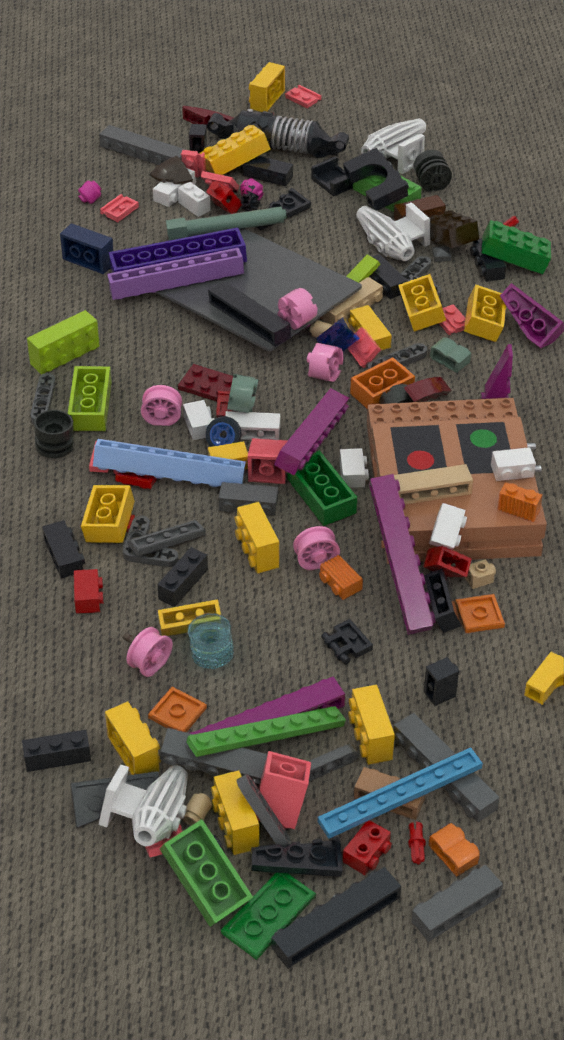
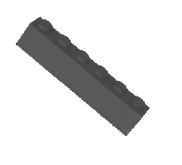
M108 125L99 134L101 147L156 165H160L175 156L182 160V150H186Z
M415 713L410 714L394 725L395 743L402 746L407 751L409 757L412 760H416L422 769L455 755ZM475 772L440 787L449 793L450 798L455 803H459L464 808L468 817H473L477 822L498 810L500 797Z
M167 728L159 758L164 763L183 765L191 771L198 769L205 771L210 776H219L239 770L241 776L248 774L257 788H259L267 754L246 748H237L196 757L186 743L187 737L193 734Z

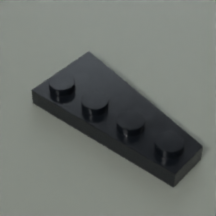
M290 188L286 195L282 194L279 200L271 202L268 208L282 207V210L285 209L287 219L311 208V201L295 189ZM274 224L264 225V226H257V228H258L259 230H263V229H265V228H267V227H270V226H272V225H274Z
M157 771L127 775L126 784L147 790L159 778V773ZM113 778L70 784L76 828L100 819L106 789Z
M340 836L332 837L330 841L314 839L312 843L301 844L300 841L291 842V845L283 847L280 844L251 847V871L342 876Z

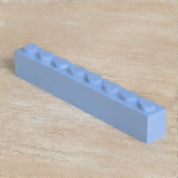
M103 439L97 440L93 459V466L101 470L114 469L120 473L133 472L140 476L146 474L152 475L155 478L165 477L172 478L174 481H190L193 484L204 483L212 487H219L222 482L243 484L246 461Z

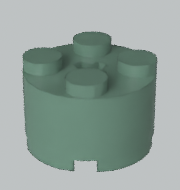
M233 374L227 410L244 413L253 412L258 379Z

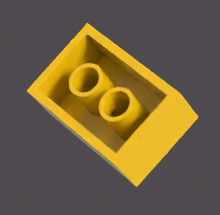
M269 62L256 75L255 79L250 82V109L268 112L284 93L285 66Z
M431 274L398 285L414 332L446 321Z
M475 284L468 298L464 326L465 332L485 338L486 340L497 341L504 328L506 305L500 297L502 293Z
M93 485L81 524L86 542L123 543L135 502L130 485Z
M256 502L237 507V516H235L237 529L235 530L237 540L242 542L244 554H248L250 567H254L257 574L279 568V540L260 503Z
M377 684L352 689V698H349L351 711L348 712L350 724L355 725L356 741L360 740L361 743L359 745L361 757L366 758L368 765L393 760L395 734Z
M127 701L105 711L107 736L124 764L129 767L131 775L160 772L159 743L156 738L152 739L147 724L141 722L138 710L132 708Z
M239 770L215 776L214 786L211 787L213 796L211 800L214 812L219 813L218 824L220 830H225L224 841L227 849L231 848L233 855L251 851V847H259V822L254 810L238 787L237 779L242 777Z

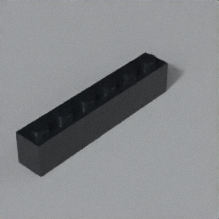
M223 281L208 289L209 303L273 346L276 347L291 338V325L288 321L274 314L232 285Z
M385 867L371 872L361 882L353 883L348 890L341 894L337 893L327 903L316 906L311 913L304 917H298L290 926L277 930L272 936L273 951L289 969L398 900L401 895V885Z

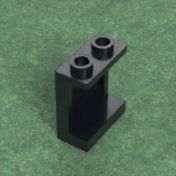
M337 157L330 158L311 167V179L333 197L353 189V184L345 176L344 170L338 166Z

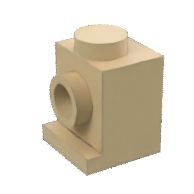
M486 559L472 563L465 579L472 589L493 583L494 575L496 574L495 566L492 563L489 564Z

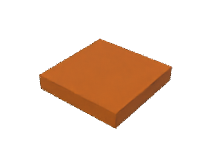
M494 594L456 599L457 610L465 633L505 627V622Z
M171 687L150 711L148 718L166 728L187 732L207 709V704Z

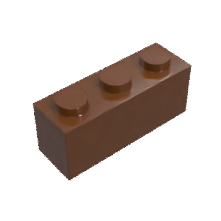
M438 195L394 205V219L397 221L406 217V204L411 202L429 218L433 215L444 214L446 205Z

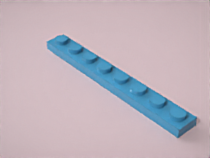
M470 747L318 817V823L328 839L482 769L483 763Z

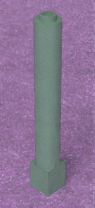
M274 207L193 220H185V218L166 220L167 235L170 241L232 228L244 229L284 223L286 211L285 209L282 210V207Z

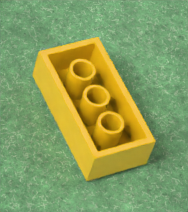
M249 125L244 130L231 134L229 138L218 141L216 145L205 148L202 152L205 153L206 169L210 173L223 175L269 151L270 146L265 133L254 125Z

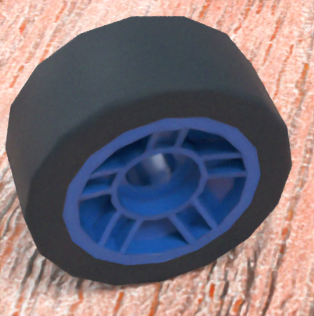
M221 416L210 422L205 435L207 443L210 447L240 442L242 433L237 421L228 416ZM225 431L227 436H220V433Z

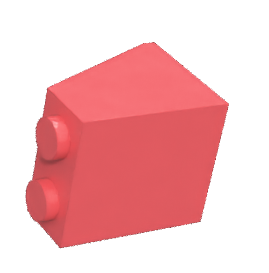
M252 438L248 451V482L285 484L287 472L274 464L280 450L288 440Z
M268 751L259 791L283 827L295 829L309 783L311 762Z

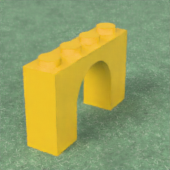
M550 652L526 683L524 696L543 705L557 687L564 685V657Z

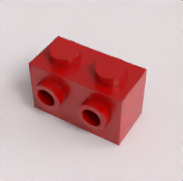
M98 569L74 571L76 614L100 612V604H104L103 592H99V589H103V578L98 576Z
M371 820L366 821L343 850V863L363 875H366L370 869L374 870L379 863V857L382 854H387L391 848V832Z

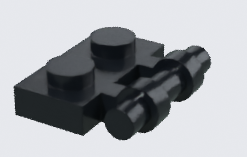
M351 619L334 626L333 635H330L328 632H324L321 635L327 648H331L337 660H341L345 665L351 660L348 654L351 653L355 658H358L373 650V644ZM341 641L345 646L340 647L337 643Z

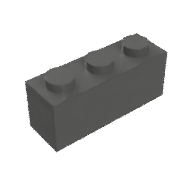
M222 482L219 494V511L237 512V507L259 502L266 516L276 515L278 487Z

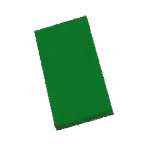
M275 873L253 898L221 929V934L257 960L272 944L274 933L281 928L285 929L316 897V893L288 873Z

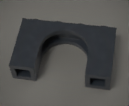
M377 148L343 163L345 176L352 184L373 175L386 178L380 185L365 191L367 203L372 209L376 211L381 210L408 196L409 186L407 181L401 178L400 173L394 170L391 162H388L384 154L380 153Z

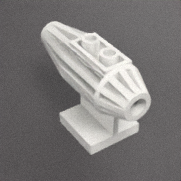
M418 118L388 125L368 135L367 141L361 148V153L364 154L377 148L380 153L384 154L386 159L391 156L398 159V172L404 174L413 169L415 159L424 152L425 136L422 134L426 131V123Z
M412 202L406 204V217L397 221H393L390 217L368 206H362L357 211L356 217L368 235L369 243L373 244L385 257L402 261L411 259L414 255L412 241L415 239L424 247L430 245V218Z
M120 765L106 789L98 825L108 827L116 813L132 819L134 838L140 845L151 846L165 838L169 839L173 831L177 832L180 821L184 818L187 806L184 805L188 778L187 771L181 766L173 765L157 778L147 790L126 784L129 767Z

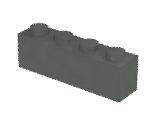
M486 865L479 869L475 868L467 877L454 881L446 890L436 892L430 900L417 904L413 909L412 923L429 942L499 898L502 894L503 883Z

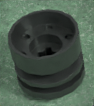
M438 150L422 152L413 163V169L418 180L426 191H439L449 185L452 179V172L444 156Z
M47 410L38 414L34 421L35 448L37 452L47 458H60L68 455L73 450L74 445L72 417L67 412L61 410Z

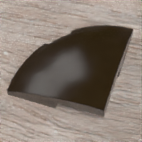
M178 156L164 161L150 172L152 178L163 183L166 181L173 182V184L193 182L190 172Z

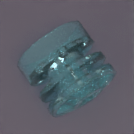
M207 613L193 619L188 627L193 661L198 666L212 669L227 664L234 654L229 621L224 616L214 613Z

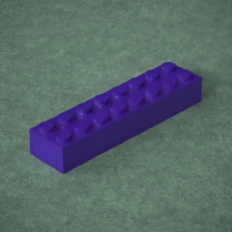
M232 228L109 252L112 273L234 248H239L243 262H247L246 245L239 228Z

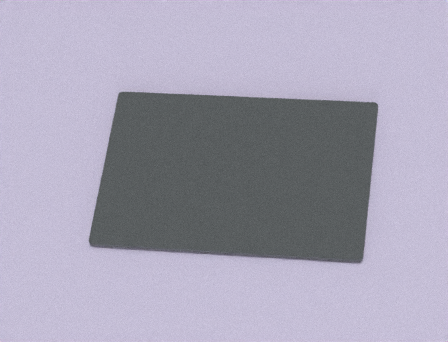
M244 228L239 229L246 245L247 262H243V274L159 290L156 293L267 351H273L278 346H273L209 303L208 289L225 281L274 314L279 312L278 301L280 298L295 289H305L313 297L311 299L313 305H317V316L296 330L291 328V337H293L361 290L362 284Z

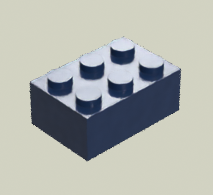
M72 223L60 233L63 260L101 274H105L111 268L109 252H113V239L111 237Z

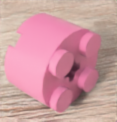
M298 288L279 299V312L277 314L285 321H288L292 329L296 330L317 316V305H313L311 301L313 297L308 291Z
M316 343L312 353L309 352L307 356V362L309 363L308 376L334 382L341 370H338L339 364L343 365L342 349L336 346Z

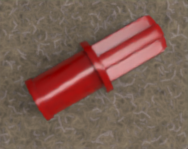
M411 822L409 824L410 839L408 841V846L411 848V861L420 865L421 862L425 861L424 847L426 840L423 838V825L420 822H416V829H414V822Z

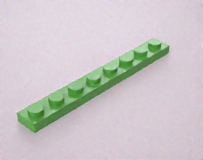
M333 706L189 735L186 743L194 755L199 757L342 727L346 719L337 707Z

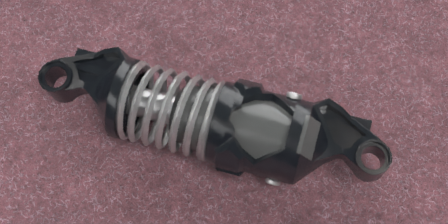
M253 109L242 110L235 118L228 122L221 114L214 113L207 123V129L217 135L218 138L227 139L231 134L244 130L246 126L254 125L265 133L270 149L277 147L279 150L282 147L285 151L288 147L289 151L293 149L294 152H297L299 148L300 153L305 151L306 154L313 155L316 158H323L327 155L337 156L338 153L345 151L349 142V136L345 132H339L337 135L330 137L322 129L318 121L307 120L305 122L304 119L299 121L298 118L295 120L292 117L289 119L287 117L282 118V116L274 115L273 112L263 111L258 113L253 112Z

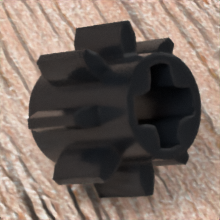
M250 191L248 194H243L240 200L241 208L246 211L257 210L260 204L259 196Z

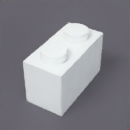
M191 182L178 187V203L198 217L211 211L210 195Z
M204 400L183 404V416L192 439L206 438L207 426L214 420V418H211L210 407L206 406Z
M530 447L492 452L491 467L496 481L534 477L536 462Z
M362 448L340 449L342 479L350 488L365 487V480L369 479L368 469H365L367 467V457L363 456Z
M442 503L429 544L445 546L451 550L455 546L458 547L461 540V535H458L460 527L464 528L467 517L464 516L466 510Z

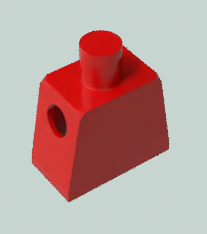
M217 180L212 182L206 191L214 204L230 214L236 213L242 206L240 199L234 192Z
M438 546L428 549L423 566L433 572L443 568L447 577H467L472 559L445 546Z

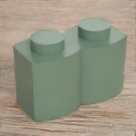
M443 337L431 347L430 357L458 373L470 363L471 352L467 348L457 345L453 340Z

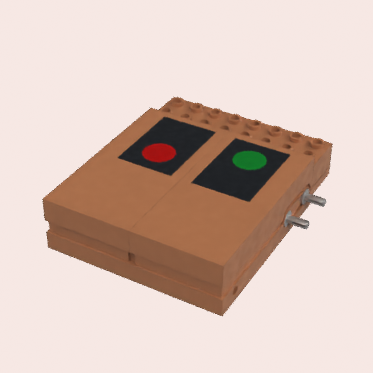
M514 398L368 405L367 431L374 478L390 474L398 475L467 464L473 479L472 494L405 504L404 516L409 518L410 528H408L410 536L413 535L415 547H413L415 554H418L420 562H425L429 548L438 547L429 544L442 503L466 510L464 516L467 517L464 528L460 527L458 535H461L459 546L454 547V551L472 560L542 555V539L545 537L547 525L542 503L540 512L534 522L520 518V516H513V514L505 513L501 510L498 511L497 509L499 493L505 482L513 483L518 487L527 490L531 489L539 493L535 475L530 478L496 481L491 467L493 451L529 447L530 449H536L535 443L526 442L521 417L517 415ZM535 466V472H541V466ZM381 541V548H385L383 541ZM385 549L387 564H389L388 557H387V553H386V549Z

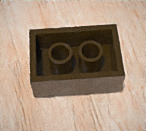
M449 210L445 211L442 215L430 217L431 241L449 248H455L480 239L478 222L469 216Z

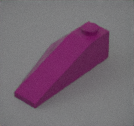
M512 283L500 295L527 339L540 349L552 344L564 332L563 321Z
M512 344L506 346L485 384L484 392H481L480 399L509 397L513 362Z

